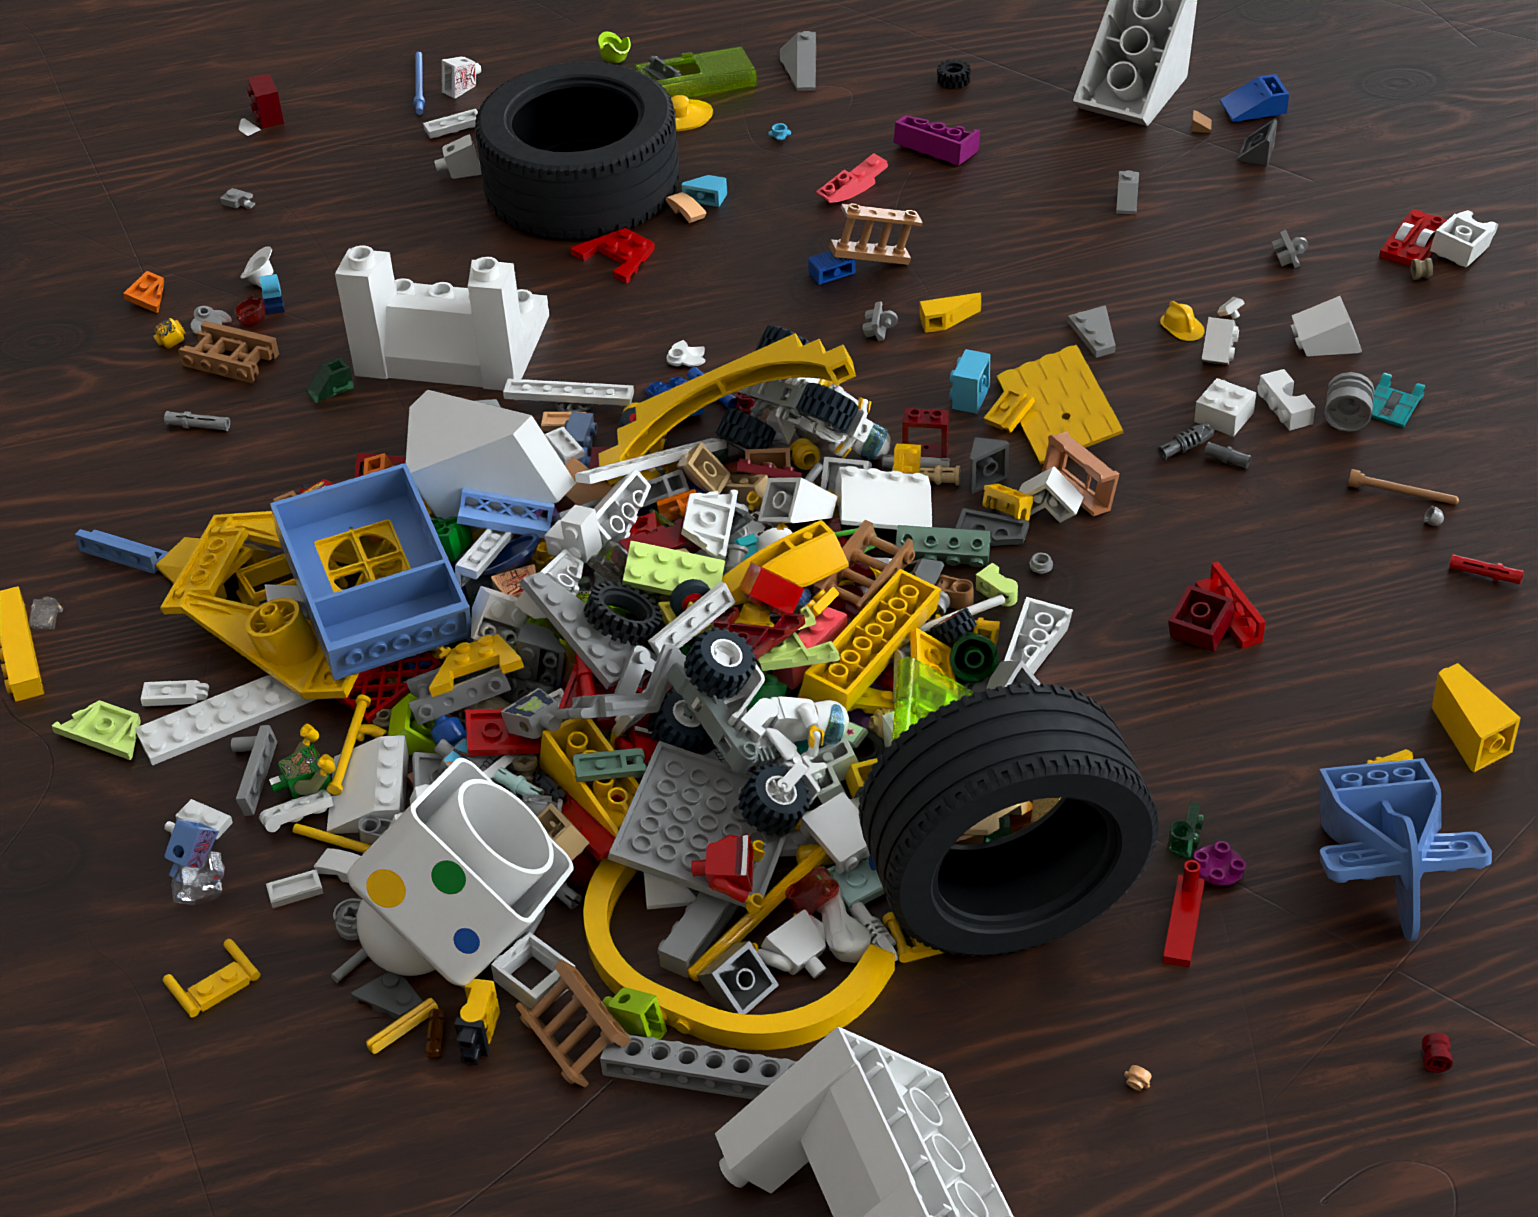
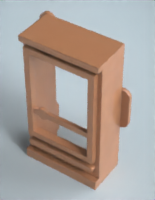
M1068 432L1049 435L1042 472L1054 466L1084 497L1080 506L1092 516L1110 511L1120 473L1112 471L1111 468L1107 467L1106 464L1070 437ZM1068 456L1088 473L1086 485L1065 469ZM1091 477L1098 481L1095 492L1089 488Z

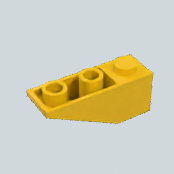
M981 293L920 301V320L925 333L946 330L981 311Z

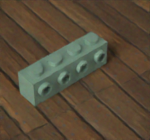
M898 525L896 546L901 548L908 538L911 539L915 551L913 561L923 558L942 561L951 566L968 564L972 567L988 566L991 541L990 531Z

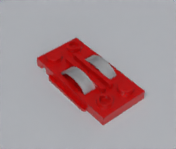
M1412 209L1380 250L1379 257L1410 267L1413 259L1423 261L1425 258H1430L1433 254L1430 249L1436 230L1447 219L1424 213L1421 210Z

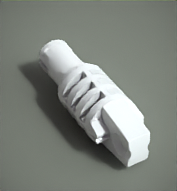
M862 902L854 904L850 908L851 915L869 930L871 944L895 953V961H897L899 958L893 947L896 941L879 918L872 917Z

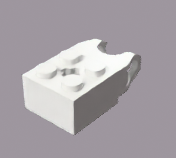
M1469 210L1454 214L1436 230L1430 251L1440 257L1454 261L1457 265L1467 267L1490 246L1498 224L1495 222H1477L1473 220V212Z

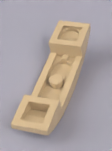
M1027 801L1005 808L978 822L964 834L989 835L999 829L1000 817L1005 814L1023 815L1033 809V804Z

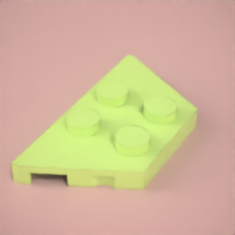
M99 700L89 705L86 709L73 713V719L60 725L59 722H56L52 725L53 731L56 734L131 760L137 739L135 728L140 726L141 720L137 713Z

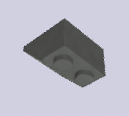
M750 941L734 943L697 975L711 998L731 1013L747 1014L779 986Z

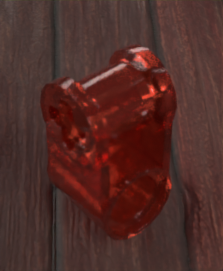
M816 867L799 881L791 884L787 888L785 896L797 914L805 909L811 915L824 903L834 898L838 894L840 886L825 867Z

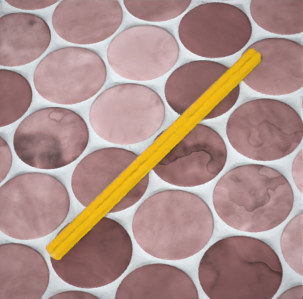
M820 844L764 896L761 910L758 914L747 912L688 968L687 971L690 978L694 981H699L697 975L734 943H739L799 886V883L814 872L829 857Z

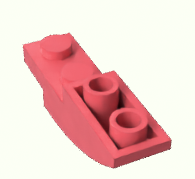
M873 153L852 171L843 170L817 190L816 194L829 203L850 199L875 184L874 177L888 167L887 161Z

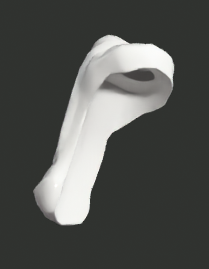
M833 884L821 892L815 902V908L817 912L822 914V923L824 924L829 950L840 961L857 963L871 944V935L869 930L859 920L847 914L843 902V891L839 885Z

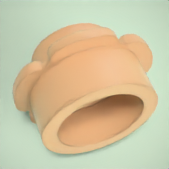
M1132 1065L1129 1071H1125L1124 1076L1128 1079L1126 1083L1131 1088L1141 1091L1142 1088L1150 1087L1149 1081L1152 1075L1144 1068Z

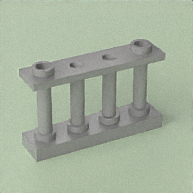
M500 664L454 678L453 691L432 697L429 686L440 668L407 680L411 694L419 698L409 702L418 725L511 690L506 675L501 671Z

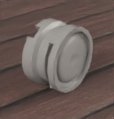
M351 898L344 900L334 909L333 917L337 933L346 940L359 939L357 933V913L361 899Z

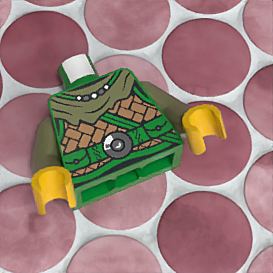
M305 724L301 728L300 735L305 739L299 742L295 752L291 756L279 761L278 765L281 775L269 779L273 793L288 788L291 796L297 799L305 795L316 794L322 789L327 790V786L331 782L329 774L335 771L334 759L328 754L320 757L314 744L310 745V742L318 740L319 733L309 724Z

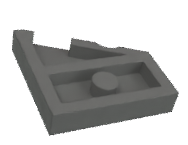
M387 972L351 992L354 1002L360 1003L363 1001L372 1005L373 1010L387 1013L396 1020L423 1002L403 975Z

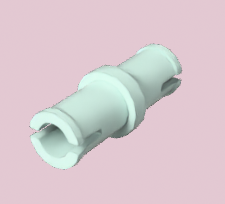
M503 767L498 768V771L494 774L493 781L510 789L511 793L516 796H523L525 794L544 795L543 789L527 782V779L521 775L516 776Z

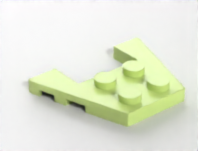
M808 606L801 608L800 614L804 615L806 623L800 629L815 625V616ZM794 632L757 659L756 662L761 671L834 662L840 660V657L832 641L807 649L797 633Z

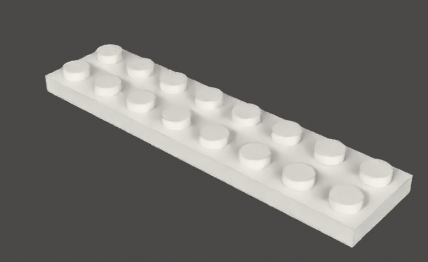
M267 675L136 727L135 731L151 764L155 765L316 699H303L277 679Z

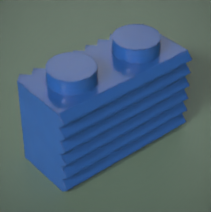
M831 251L824 252L823 254L820 253V255H813V257L808 258L809 275L811 274L816 283L821 285L855 274V259L834 257Z

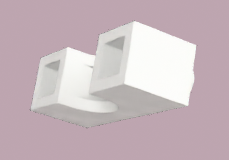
M1284 369L1260 375V383L1258 385L1260 397L1264 398L1269 408L1276 413L1280 422L1284 423L1289 431L1313 424L1315 406L1305 394L1292 396L1294 381Z

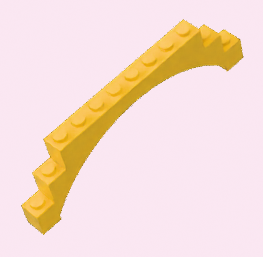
M794 333L636 404L637 420L617 429L618 445L599 453V466L644 456L663 435L678 423L706 405L728 394L760 383L787 378H817L832 381L834 385H838L856 377L853 361L844 345L826 352L820 339L803 346L797 334ZM626 475L611 478L607 481L612 485Z

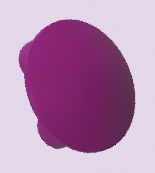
M1218 841L1215 845L1202 847L1193 855V860L1200 864L1199 877L1211 884H1234L1244 875L1245 861L1237 852L1230 849V845L1227 842Z

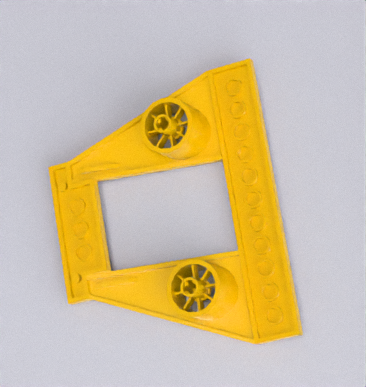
M423 501L430 518H435L436 516L426 502ZM272 511L214 515L162 603L160 609L163 614L187 615L303 699L347 698L359 673L334 681L311 620L305 618L298 602L292 598H278L255 607L214 597L245 540L282 548L276 533ZM367 535L359 538L368 559L396 551V548L387 540L372 543ZM350 541L339 544L330 557L333 561L349 565L359 561ZM396 560L374 567L372 571L376 580L400 573L402 571V562ZM363 572L355 586L367 583Z

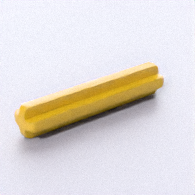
M438 646L430 650V653L435 659L446 660L451 648Z
M432 998L426 999L366 1041L367 1048L373 1054L378 1053L429 1018L430 1011L433 1008L438 1009V1005Z

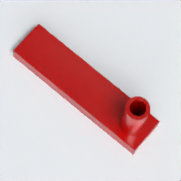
M1195 860L1186 861L1183 875H1178L1163 955V963L1189 968L1205 879L1199 878L1200 864Z

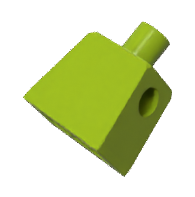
M624 987L620 989L614 998L607 996L602 1001L629 1035L653 1037L660 1040L667 1032L656 995Z

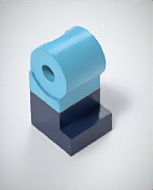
M277 274L260 276L266 315L285 312L284 299Z

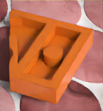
M146 271L123 293L124 299L158 313L164 288V278Z

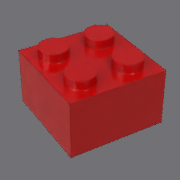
M753 562L750 563L739 586V589L745 592L743 596L748 598V600L760 606L765 602L767 608L781 616L785 612L793 614L804 591V588L795 582Z

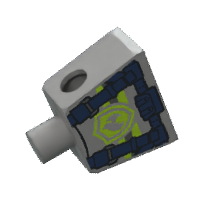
M539 688L501 711L508 733L531 739L541 737L542 731L547 729L557 731L562 723V719H556L554 716L555 710L559 709L557 702Z

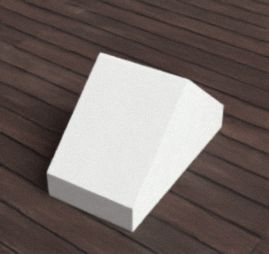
M1109 0L1073 99L1076 106L1080 109L1148 126L1187 78L1197 0Z
M427 390L409 407L406 464L419 494L436 518L442 517L444 520L458 516L463 488L554 504L559 502L576 484L532 415ZM466 496L465 504L475 506L480 503L476 498ZM496 501L488 504L492 509L498 510L503 507ZM519 505L511 508L515 513L521 514L526 511ZM470 526L471 533L486 529Z

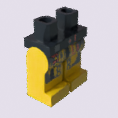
M473 979L464 986L467 1004L460 1010L461 1018L457 1017L454 1025L458 1037L457 1045L462 1053L460 1057L463 1064L478 1065L480 1056H488L489 1044L499 1018L500 1008L496 998L494 981Z

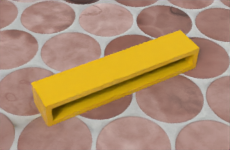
M19 586L0 591V647L2 646L0 648V660L5 663L1 664L4 677H8V679L4 680L7 693H13L15 702L43 695L44 690L26 608Z

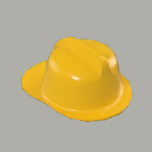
M1171 301L1165 315L1160 319V324L1183 341L1199 340L1205 333L1203 325L1194 317L1192 308L1186 304H1178L1175 301Z

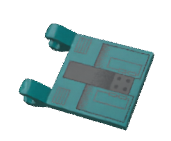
M1383 373L1374 391L1371 418L1404 428L1418 402L1424 396L1423 390L1425 385L1417 383L1411 395L1389 388L1392 375Z

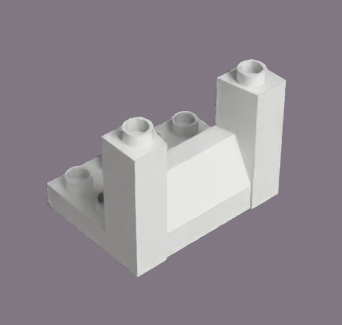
M356 246L348 249L335 273L355 376L483 387V389L504 391L507 379H522L549 317L547 295L532 294L524 289L517 290L514 264L498 262L492 257H481L472 260L468 288L453 287L447 282L428 285L413 283L410 279L405 278L394 280L390 252L373 251L369 246Z
M836 1027L715 1133L724 1155L719 1162L720 1169L731 1184L742 1188L748 1182H751L765 1191L773 1193L805 1164L810 1162L833 1217H1014L943 1073L841 1027Z

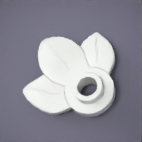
M684 340L679 341L669 350L667 362L673 366L686 365L694 367L705 363L703 358L705 347H688Z

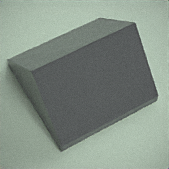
M1276 119L1245 138L1237 158L1239 161L1260 165L1268 164L1275 145Z
M975 437L970 455L969 492L971 494L984 489V485L995 484L1008 478L1009 442Z

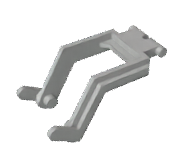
M664 644L656 662L650 658V652L645 647L633 646L614 694L572 697V707L556 709L554 716L556 719H587L658 712L670 684L667 673L675 663H679L684 669L686 656L675 645ZM647 671L651 674L645 692L636 693L643 673Z

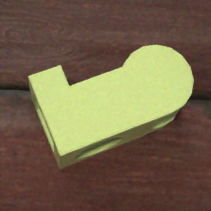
M991 563L976 574L977 591L988 598L1002 594L1005 598V603L1001 604L1002 606L1008 607L1016 604L1018 584L1015 580L1005 578L999 574L998 566Z

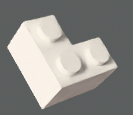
M1208 317L1202 354L1203 362L1229 365V360L1233 361L1235 353L1233 342H1238L1239 330L1234 320Z
M1054 466L1022 483L1019 489L1020 492L1033 496L1030 515L1046 508L1060 523L1077 514L1084 498Z
M574 505L544 535L549 555L557 556L566 549L582 562L589 563L602 549L596 511L592 508Z
M846 736L820 748L818 755L812 761V763L824 762L828 767L822 775L824 778L818 783L821 791L817 796L822 804L841 792H844L846 795L840 781L845 779L844 776L851 764L859 763Z

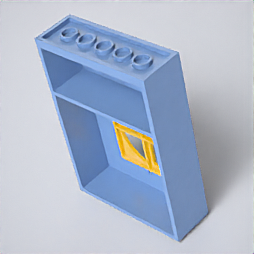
M406 463L270 503L277 536L334 681L435 649L438 646H445L471 637L472 623L469 605ZM365 535L383 538L390 542L396 548V551L368 559L359 538ZM350 541L359 560L358 563L329 570V560L335 548L342 542ZM396 560L402 562V571L400 573L376 580L372 571L374 567ZM357 572H363L367 583L345 590L340 589L334 583L338 578Z

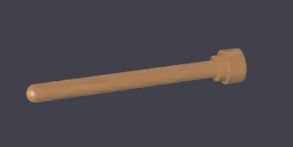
M1352 469L1350 473L1348 487L1357 488V486L1362 487L1364 485L1453 505L1459 503V498L1454 495L1366 477L1361 471Z

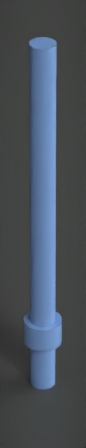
M421 52L415 53L414 106L418 115L423 113V107L425 106Z

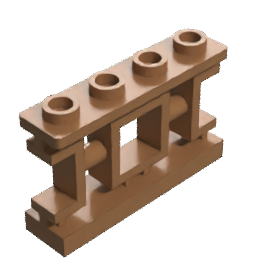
M204 321L200 325L202 332L198 331L197 333L199 343L195 347L185 345L184 348L181 347L178 350L181 363L185 367L253 383L255 381L254 375L259 374L257 362L260 359L270 361L271 359H276L279 355L276 338L209 321ZM225 350L233 351L231 356L222 355Z

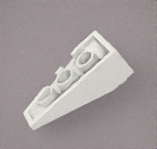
M564 549L541 572L576 596L579 591L578 583L581 579L584 562ZM523 590L515 605L524 614L530 615L534 619L547 618L526 591Z

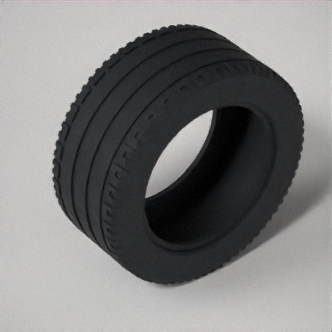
M569 62L545 66L520 74V76L508 80L507 83L501 84L500 87L491 92V95L486 97L483 104L480 105V109H478L475 131L486 200L491 210L494 211L495 215H498L499 219H503V222L514 226L515 229H520L522 232H528V234H535V236H543L545 238L551 237L552 239L598 238V236H604L624 228L636 227L638 224L644 223L645 220L651 219L652 216H655L657 212L666 207V197L674 195L679 183V159L673 102L666 89L658 81L647 76L645 73L635 71V69L626 66L613 65L611 63L605 64L603 62ZM600 146L597 149L580 152H555L572 147Z
M1019 683L1017 686L1009 684L1006 687L988 688L980 693L977 691L970 696H962L960 700L950 701V704L940 706L935 712H929L928 716L925 718L921 717L916 724H911L907 731L900 733V737L891 742V746L884 749V754L880 755L877 758L878 762L873 764L872 771L868 773V779L864 781V788L861 790L858 809L863 838L888 904L897 922L917 942L923 943L926 947L931 946L933 950H940L943 953L949 952L952 955H969L971 957L980 955V957L987 955L996 956L1000 953L1002 955L1009 952L1015 953L1022 949L1028 950L1034 946H1041L1043 943H1050L1056 938L1060 939L1063 935L1072 933L1075 929L1084 927V924L1090 923L1095 917L1101 916L1103 911L1109 910L1112 904L1117 903L1121 896L1127 894V890L1135 885L1134 882L1139 880L1140 874L1145 871L1146 865L1150 862V857L1154 854L1153 849L1157 845V832H1159L1157 810L1151 793L1118 727L1105 709L1089 696L1086 697L1081 692L1077 693L1074 689L1068 690L1067 687L1062 686L1058 688L1057 685L1053 684L1048 686L1045 683L1040 685L1036 683H1030L1029 685ZM1061 798L1044 816L1015 833L979 844H954L967 830L978 822L1005 808L1031 800Z

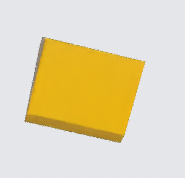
M976 623L977 625L973 628V633L987 637L996 646L999 639L998 627Z

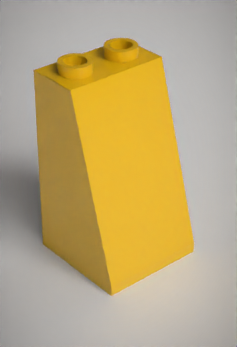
M1456 663L1449 668L1442 669L1437 675L1431 708L1470 770L1476 772L1512 753L1520 717L1460 664Z

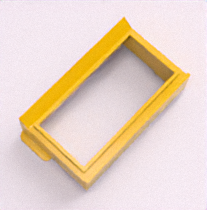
M285 554L236 570L235 573L239 585L236 593L243 604L259 607V602L267 599L266 590L255 592L252 587L292 573ZM329 560V570L341 568L335 561ZM344 577L335 580L340 588L348 587V582ZM295 579L278 584L297 586Z

